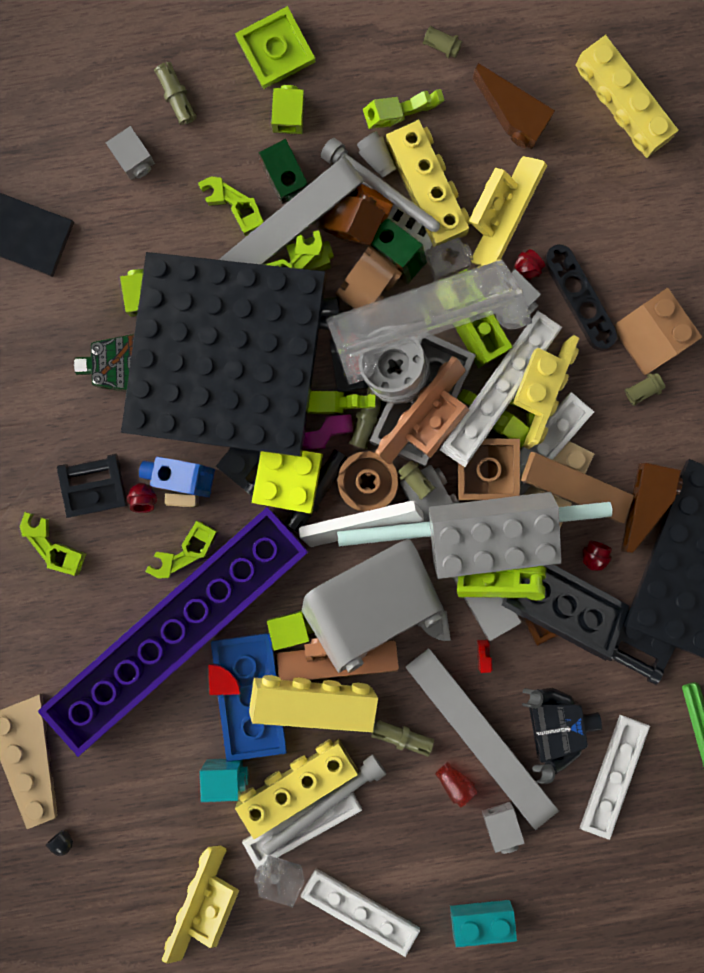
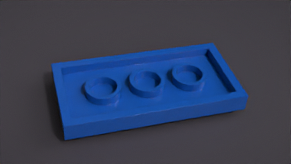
M270 633L212 640L213 664L221 665L230 671L237 679L241 693L236 695H218L226 761L286 754L284 726L252 724L249 714L254 678H263L265 675L277 676Z

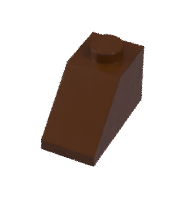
M360 194L359 198L346 196L325 214L316 226L338 239L370 246L385 212L376 207L377 201L363 194Z

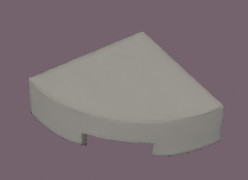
M444 610L441 616L442 620L430 628H426L425 625L421 626L431 637L442 641H451L446 610Z

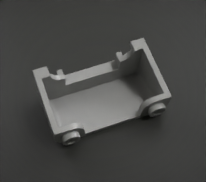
M410 539L393 545L317 586L305 595L302 606L303 615L338 673L345 669L348 673L356 670L364 664L362 659L366 656L367 652L417 624L418 626L425 625L426 628L436 625L442 620L441 616L444 612V608L417 549Z

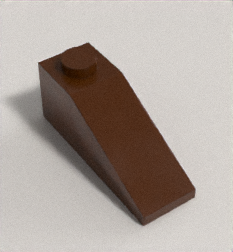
M478 63L474 71L473 80L505 132L511 136V140L516 145L522 148L527 146L533 149L550 122L555 110Z
M649 463L638 464L632 493L634 497L628 513L621 551L633 553L673 503L675 496L680 494L683 485V479L680 478L681 470Z

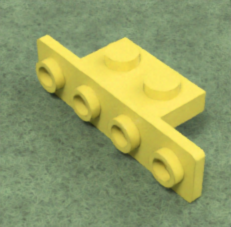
M523 156L512 177L505 170L494 169L468 221L483 235L471 258L473 264L492 270L497 268L547 167L543 160Z
M575 335L562 344L558 357L538 347L531 355L512 403L535 414L523 447L527 449L532 448L538 443L541 444L548 433L546 423L558 407L559 401L556 400L558 392L565 387L569 375L566 374L568 366L575 361L579 349L576 348L579 337Z
M223 846L208 847L199 859L198 871L187 889L188 896L176 916L177 923L173 933L165 943V953L162 961L166 964L183 959L191 937L209 948L217 947L239 893L237 888L216 877L226 853V848Z

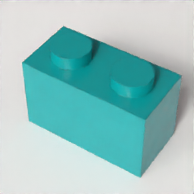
M207 759L200 770L201 802L238 801L242 791H246V785L249 782L248 767H243V760L227 762L226 759Z
M510 900L450 906L453 938L456 947L517 941L514 909Z

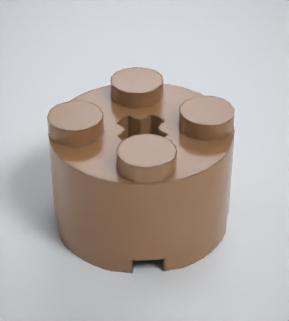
M370 245L342 283V288H339L335 295L361 314L365 315L368 313L372 315L385 298L381 295V292L384 289L389 291L397 282L402 272L398 270L394 263Z
M364 451L350 456L343 463L338 474V489L342 499L347 505L357 511L365 512L386 507L393 500L398 489V475L393 463L388 465L375 452ZM362 475L366 477L373 475L375 477L373 482L375 488L372 490L368 487L362 489L360 485L363 481L360 477Z

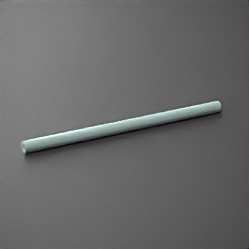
M611 502L559 507V522L612 517ZM430 521L337 531L339 546L431 537Z

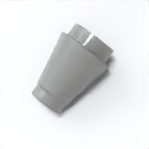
M377 131L371 133L357 144L360 149L358 153L381 178L397 169L384 137H380Z

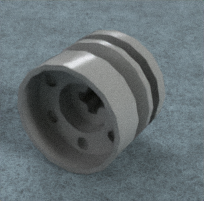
M398 328L381 329L372 334L362 345L358 357L359 371L373 393L383 401L393 404L408 403L417 398L420 391L428 385L431 375L429 361L417 338L408 331ZM393 367L401 368L402 373L398 375L393 372Z

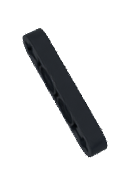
M561 244L554 245L545 255L544 262L547 270L592 348L600 351L610 348L617 340V332L569 247ZM554 252L558 255H565L566 258L563 261V265L566 270L570 266L573 268L572 271L567 272L562 278L559 276L563 271L562 266L559 263L553 264L552 259L555 257ZM570 277L578 278L581 282L580 291L576 293L568 291L565 286L566 279ZM583 303L593 304L596 309V314L593 318L587 319L581 315L580 307ZM601 318L603 322L599 323L598 327L602 333L606 331L609 333L610 336L606 339L607 344L603 340L599 342L596 340L595 337L599 332L595 326L589 329L587 325L593 324Z

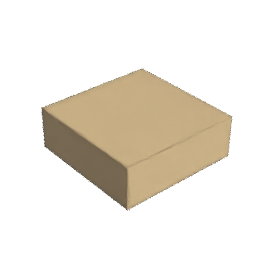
M165 493L166 506L197 507L199 505V496Z

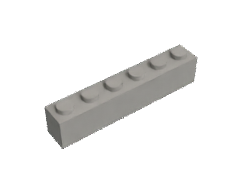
M432 465L422 469L421 472L436 488L422 500L419 499L418 495L405 480L399 482L408 501H415L423 511L424 521L422 522L430 521L428 507L459 503L454 493L449 496L443 485L447 484V480L440 468L438 467L434 470ZM458 576L452 577L453 580H454V582H455L456 585H457V583H458ZM464 597L489 641L521 624L518 617L519 614L501 605L504 598Z

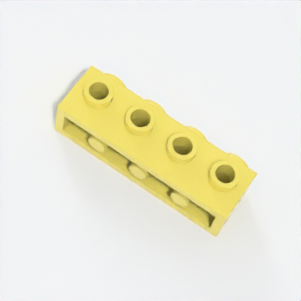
M606 35L581 53L576 63L580 75L589 82L599 100L608 107L618 125L624 128L631 137L635 147L646 158L674 137L679 131Z
M417 120L386 134V145L412 202L440 223V229L437 232H431L425 227L434 249H437L466 236L469 231L468 225L471 223L468 222L470 217L466 209H460L456 198L459 195L453 181L448 182L443 171H446V166L441 155H435L431 147L434 141L428 127L423 128L420 121Z
M265 675L263 678H254L249 714L252 724L373 733L378 697L373 688L365 683L357 682L353 683L352 686L341 685L333 680H324L323 683H312L306 678H294L293 681L281 680L277 676Z
M331 739L326 740L315 748L317 753L309 758H306L305 755L297 758L290 763L291 769L281 774L277 771L264 780L265 785L255 790L254 787H251L241 794L240 801L237 802L235 810L254 840L358 775L357 767L339 739L333 743Z

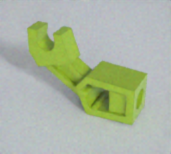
M441 89L435 90L431 94L428 91H423L402 103L399 102L398 97L375 99L363 108V112L369 129L392 127L405 120V116L431 110L445 100Z
M211 176L198 182L202 192L209 188L214 189L213 194L205 198L209 206L226 204V202L232 205L231 210L245 236H248L264 222L255 199L248 198L225 184L222 178ZM252 208L254 213L241 218L240 209Z
M319 230L313 232L315 240L311 245H305L303 235L297 236L296 256L290 263L281 259L266 265L307 269L316 258H321L324 244L321 232Z
M463 389L457 399L470 407L477 395ZM507 411L503 412L492 428L504 439H520V448L523 446L530 429Z
M311 391L308 414H342L343 409L376 408V395L368 394L367 396L351 394L343 397L344 392Z
M24 512L20 524L22 537L28 538L47 563V568L73 576L79 575L86 554L61 543L53 545L47 538L49 537V519L41 518L40 524L37 527H33L31 519L34 514ZM55 550L67 553L63 565L55 562Z
M196 521L181 545L183 551L177 555L157 551L154 557L161 559L162 567L155 569L149 565L145 572L158 579L170 578L171 574L201 557H206L218 531L200 521ZM194 537L206 543L200 552L190 551L188 547L192 545L191 541Z

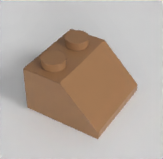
M666 288L614 324L617 337L644 376L702 338L669 288Z
M484 439L466 467L458 463V500H489L520 496V439Z

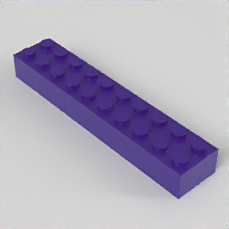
M266 507L38 710L39 714L75 755L79 757L309 551L270 507Z

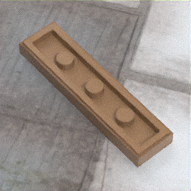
M530 452L520 480L545 492H551L552 495L576 505L611 502L612 517L606 518L618 523H625L634 497L630 493L536 452Z

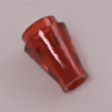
M446 762L434 773L439 778L452 803H457L460 808L478 793L474 787L475 783L452 767L449 762Z

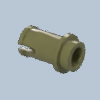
M430 26L425 34L423 44L445 53L446 58L449 59L450 56L453 58L457 57L463 41L458 39V35L453 37Z
M649 373L646 379L630 388H626L624 391L629 402L636 406L654 394H662L661 390L666 387L658 373L653 375Z
M411 460L398 473L401 475L400 480L404 479L418 495L419 499L422 500L436 487L431 484L418 468L420 464H415Z

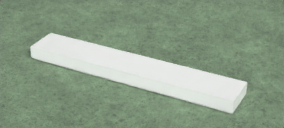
M536 312L512 346L513 348L509 350L468 408V413L446 439L440 451L466 467L516 395L533 351L537 347L546 351L562 329V326L541 312Z

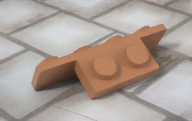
M452 356L448 362L439 368L437 376L429 386L424 387L420 391L416 402L400 416L398 424L390 434L384 436L380 441L375 453L388 465L393 462L408 442L431 458L468 413L469 409L467 406L448 393L466 371L456 357Z
M318 638L312 639L311 644H304L305 650L280 652L277 654L278 677L281 680L293 681L294 678L319 680L396 672L399 669L395 641H387L367 652L366 656L362 659L364 664L349 673L346 669L340 673L337 672Z

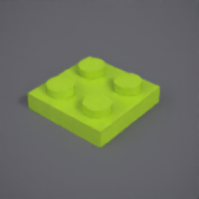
M288 6L235 33L236 39L263 89L316 62Z

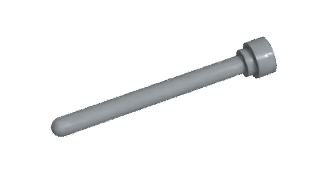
M332 138L325 144L321 152V158L330 165L335 164L346 156L366 184L431 232H437L440 229V223L347 155L348 151L345 149V145L339 140Z
M373 754L363 761L364 765L360 767L361 771L357 776L344 783L264 844L263 852L266 855L273 854L367 781L371 783L373 780L378 781L387 773L381 763Z

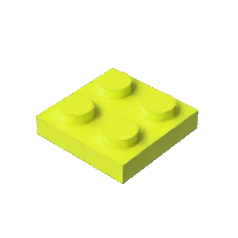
M302 451V457L261 452L251 503L312 514L323 454Z

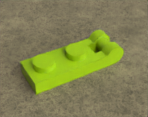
M544 566L458 576L457 594L458 597L543 600L545 598V587L542 585V581L546 578V568ZM521 578L530 579V584H521Z

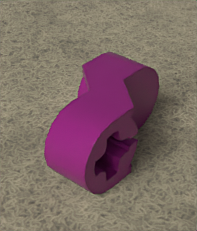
M352 415L326 417L319 431L305 432L303 451L325 449V445L332 435L354 432Z

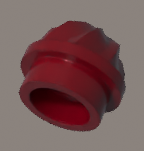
M528 249L525 253L521 252L518 255L514 268L529 281L542 274L541 270L545 267V262L534 250Z
M139 483L131 487L127 495V503L130 504V510L135 513H148L154 510V504L157 503V495L153 491L152 486Z
M590 540L588 546L582 550L583 563L592 571L603 570L612 560L610 556L612 548L601 542Z

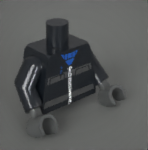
M524 688L523 693L530 694V700L527 703H522V705L529 707L536 755L541 763L545 762L544 765H534L533 772L542 771V778L537 780V783L548 784L554 780L556 774L574 762L581 755L583 749L588 747L586 733L602 730L601 717L599 712L583 715L581 705L574 701L571 695L555 688L537 690Z

